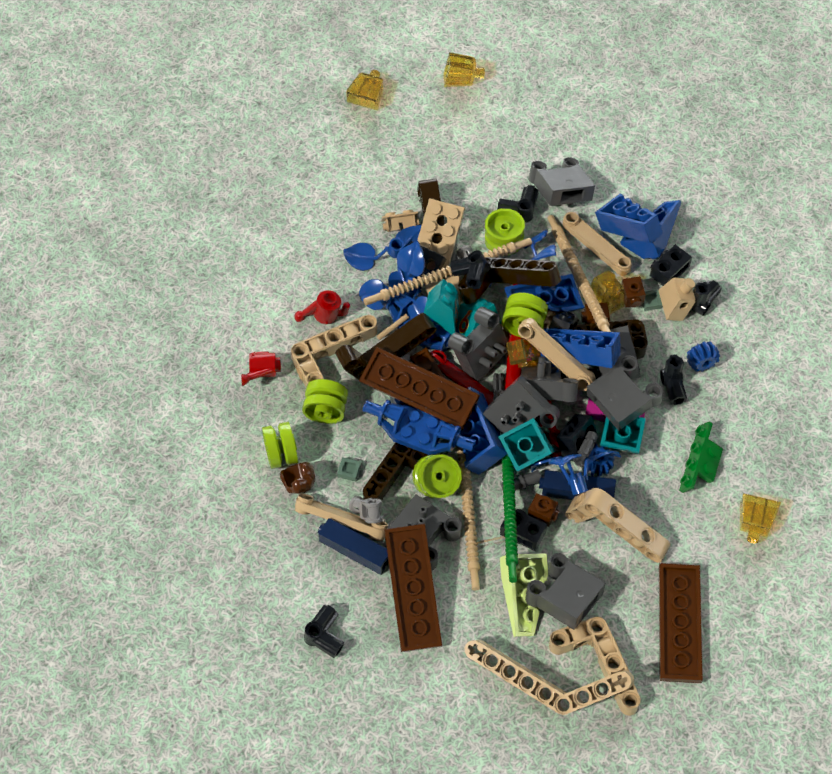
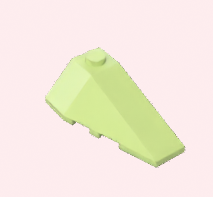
M518 554L519 564L517 565V582L515 583L509 582L506 555L500 557L501 579L513 636H534L539 617V608L528 605L525 597L529 582L539 580L545 583L547 581V554Z

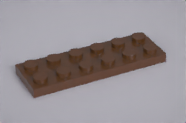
M376 347L359 380L360 383L415 409L432 415L455 427L461 426L462 431L480 397L479 394L378 347Z
M425 524L384 529L401 652L442 647Z
M659 563V680L702 684L700 565Z

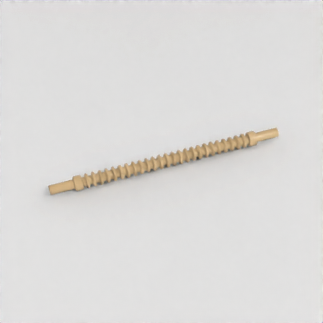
M549 215L547 219L552 227L551 232L585 298L590 312H592L599 330L611 332L609 329L610 324L597 301L592 287H590L585 273H583L584 271L562 227L558 225L554 215Z
M527 238L516 243L510 242L506 246L502 245V248L498 247L492 251L489 250L488 253L484 252L483 255L485 257L499 258L500 256L502 258L504 255L508 256V253H516V250L531 245L532 240ZM446 266V269L442 267L441 270L437 269L436 272L427 273V276L423 274L422 277L418 276L417 279L408 280V283L404 281L403 284L399 283L398 286L394 285L393 288L382 289L380 293L364 298V304L367 306L380 300L386 301L390 297L394 298L395 295L399 296L400 293L404 294V291L408 293L409 289L413 291L414 288L418 289L419 286L428 285V282L432 284L433 281L437 282L438 279L447 278V275L451 277V267Z
M457 446V455H459L457 458L459 460L458 465H460L462 475L460 483L462 486L460 489L462 490L461 495H463L461 499L463 500L464 526H466L464 530L466 531L465 536H467L465 538V541H467L465 545L467 546V557H469L467 559V562H469L467 567L471 575L472 590L476 591L480 589L478 573L480 563L477 557L479 553L476 552L478 551V547H476L478 543L476 542V526H474L476 522L474 521L475 512L473 511L471 471L465 468L466 455L463 453V449Z

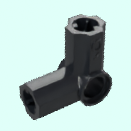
M528 185L523 188L519 201L499 199L497 210L511 209L517 211L522 215L525 222H530L533 219L539 190L535 186Z
M476 250L466 258L451 261L450 267L451 273L454 276L467 274L465 284L467 287L475 290L481 287L484 275L490 270L491 265L480 250Z
M708 280L703 283L698 282L694 287L695 303L691 309L703 316L710 308L712 301L721 292L722 288L719 286V283L714 280Z
M677 354L670 355L669 359L666 360L665 368L660 370L662 385L666 386L670 403L674 405L687 401L682 373L684 361Z
M324 604L313 620L306 625L304 641L307 645L316 646L332 658H335L342 650L345 642L328 632V629L339 614L333 607ZM315 631L318 635L311 636L309 633Z

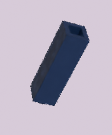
M545 470L544 477H540L539 489H543L542 496L573 500L575 496L580 495L572 494L571 487L563 472ZM588 476L589 480H586L588 491L593 488H599L613 498L615 497L616 479Z
M328 518L326 523L320 525L317 533L319 542L379 575L383 573L389 564L386 548Z

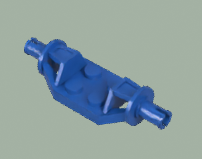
M405 291L404 294L400 293L399 296L395 295L394 298L390 297L387 300L386 309L390 312L393 322L397 321L404 314L408 315L407 309L413 304V296L405 293ZM408 318L406 321H404L402 324H400V325H399L398 327H396V328L399 329L401 326H403L404 324H406V323H407L408 321H410L411 319ZM437 324L435 326L436 332L419 345L424 349H440L445 352L450 348L448 340L451 334ZM439 336L443 340L442 342L436 341L435 339Z
M366 400V404L363 406V412L377 416L378 425L382 426L393 442L428 455L445 451L452 452L456 446L473 452V448H475L476 440L460 435L461 426L455 427L418 409L393 404L390 400H386L383 406ZM389 418L395 421L394 426L387 422L386 419ZM440 438L450 440L449 443H438Z

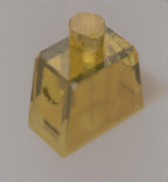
M449 52L443 72L444 87L472 86L475 77L484 78L485 68L476 67V59L474 57Z
M371 70L370 74L359 73L346 91L347 102L378 111L383 93V79L380 78V72Z
M607 270L594 277L590 287H592L599 303L607 302L609 315L624 307V288L615 278V274Z
M743 493L740 501V531L748 532V542L758 543L760 536L768 537L781 502Z

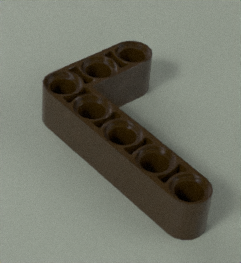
M485 257L490 263L491 268L484 275L481 287L475 290L467 287L465 284L466 274L459 282L458 289L463 303L472 304L482 296L491 283L551 287L559 284L561 277L557 264L554 261Z
M420 313L363 354L350 345L341 346L336 350L335 354L343 369L360 380L376 347L401 358L431 337L437 329L430 317L425 313Z

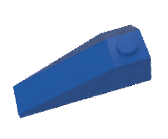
M681 200L666 201L653 211L658 216L663 234L655 242L647 243L623 237L620 241L621 245L643 259H656L660 257L668 244L681 206Z
M572 274L560 276L561 282L551 287L518 284L504 288L507 298L515 293H529L540 297L548 305V310L571 312L584 309Z

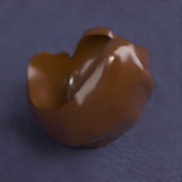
M308 462L295 464L281 470L280 479L288 493L304 494L311 490L316 480L315 470Z

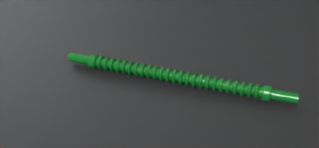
M507 454L501 458L505 516V555L509 582L515 583L517 582V565L519 564L515 512L514 465Z

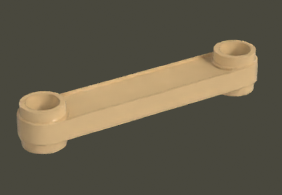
M575 212L565 214L563 217V227L565 230L576 237L618 275L625 276L631 271L632 263L630 258L610 244Z
M527 318L521 322L518 328L519 335L529 341L568 378L578 380V389L587 391V386L596 380L595 374L587 370L546 333L534 319Z
M299 494L295 502V511L300 514H313L327 520L330 518L341 525L369 534L371 539L377 541L384 540V529H387L388 526L385 521L373 524L366 523L360 516L315 501L308 494Z

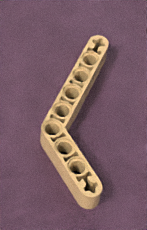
M471 640L464 648L467 657L561 715H566L625 691L634 684L633 675L629 671L624 670L567 693L482 640ZM478 645L477 649H478L480 652H486V653H485V654H482V653H474L475 649L472 648V647ZM492 654L498 659L496 666L490 664L489 658ZM509 665L515 668L516 673L513 677L507 673ZM527 676L533 679L534 684L531 688L525 685V678ZM621 676L623 678L627 677L628 681L625 682V685L619 684L614 686L613 682L620 680ZM600 683L607 684L609 688L607 694H602L599 691ZM545 687L551 690L552 695L550 699H546L543 696L542 692ZM581 691H586L589 694L588 702L581 701ZM562 699L569 701L570 707L568 710H564L561 707Z

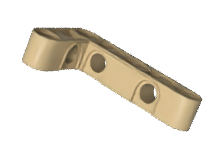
M365 315L294 344L291 348L292 362L305 387L313 380L324 379L315 360L327 355L328 357L334 355L341 346H352L375 337L377 334L376 318L372 315Z
M593 488L575 496L565 512V516L570 520L574 519L576 523L596 517L647 558L657 563L662 562L671 546L666 538L599 488Z
M593 617L581 621L575 630L567 626L552 632L550 635L549 649L553 654H564L588 644V646L591 645L595 649L604 677L624 670L629 671L606 621L601 617ZM599 627L602 631L596 632L592 628ZM555 640H560V641H562L564 644H562V645H556V644L554 643V641H555ZM614 663L618 668L613 669L608 664ZM621 676V679L613 682L614 686L619 684L625 685L628 679ZM634 684L631 688L615 694L614 699H616L623 714L628 716L636 714L640 705V696ZM630 700L634 702L635 705L628 706L626 705L625 701Z

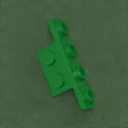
M710 421L699 425L695 431L696 435L690 447L689 459L685 464L686 469L680 480L679 491L682 493L694 488L697 476L708 483L713 482L715 479L723 448L709 440L713 425Z

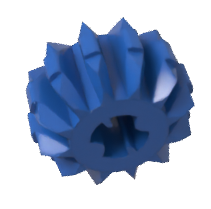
M703 341L701 344L697 343L696 346L691 347V350L687 352V362L695 372H703L720 361L719 350L711 341L707 343Z
M595 443L589 457L611 451V449L605 450L604 446L600 448ZM614 456L598 458L588 465V472L591 471L590 475L594 476L595 473L599 477L602 476V473L608 475L609 471L614 467Z

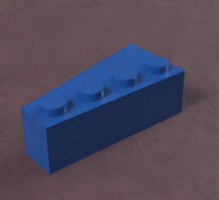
M621 193L595 212L601 231L647 243L655 242L663 234L658 216L646 208L642 209L638 203L634 204L631 199H625Z
M544 329L546 333L582 364L613 368L621 354L620 332Z
M469 387L467 389L479 394L480 397L460 434L476 440L473 452L463 449V453L466 455L464 464L466 469L480 475L507 455V452L498 437L501 435L499 430L483 415V412L489 406L484 394Z

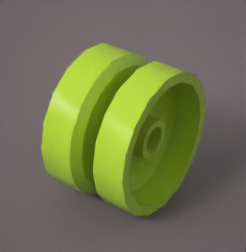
M498 209L491 212L485 220L486 247L492 251L494 248H502V245L506 246L507 243H516L524 240L525 221L522 215L511 209Z
M529 293L510 295L501 320L503 328L510 334L521 337L518 333L519 325L523 320L532 318L543 329L544 320L548 312L546 302L540 297Z
M313 380L306 386L302 413L308 419L318 423H338L343 420L345 415L348 390L342 384L332 380Z
M289 421L279 423V436H276L272 425L262 427L270 468L281 467V454H283L287 465L297 464V445Z
M444 454L427 455L421 458L416 463L412 473L416 489L422 495L430 498H446L454 494L462 480L461 469L458 463L452 457Z

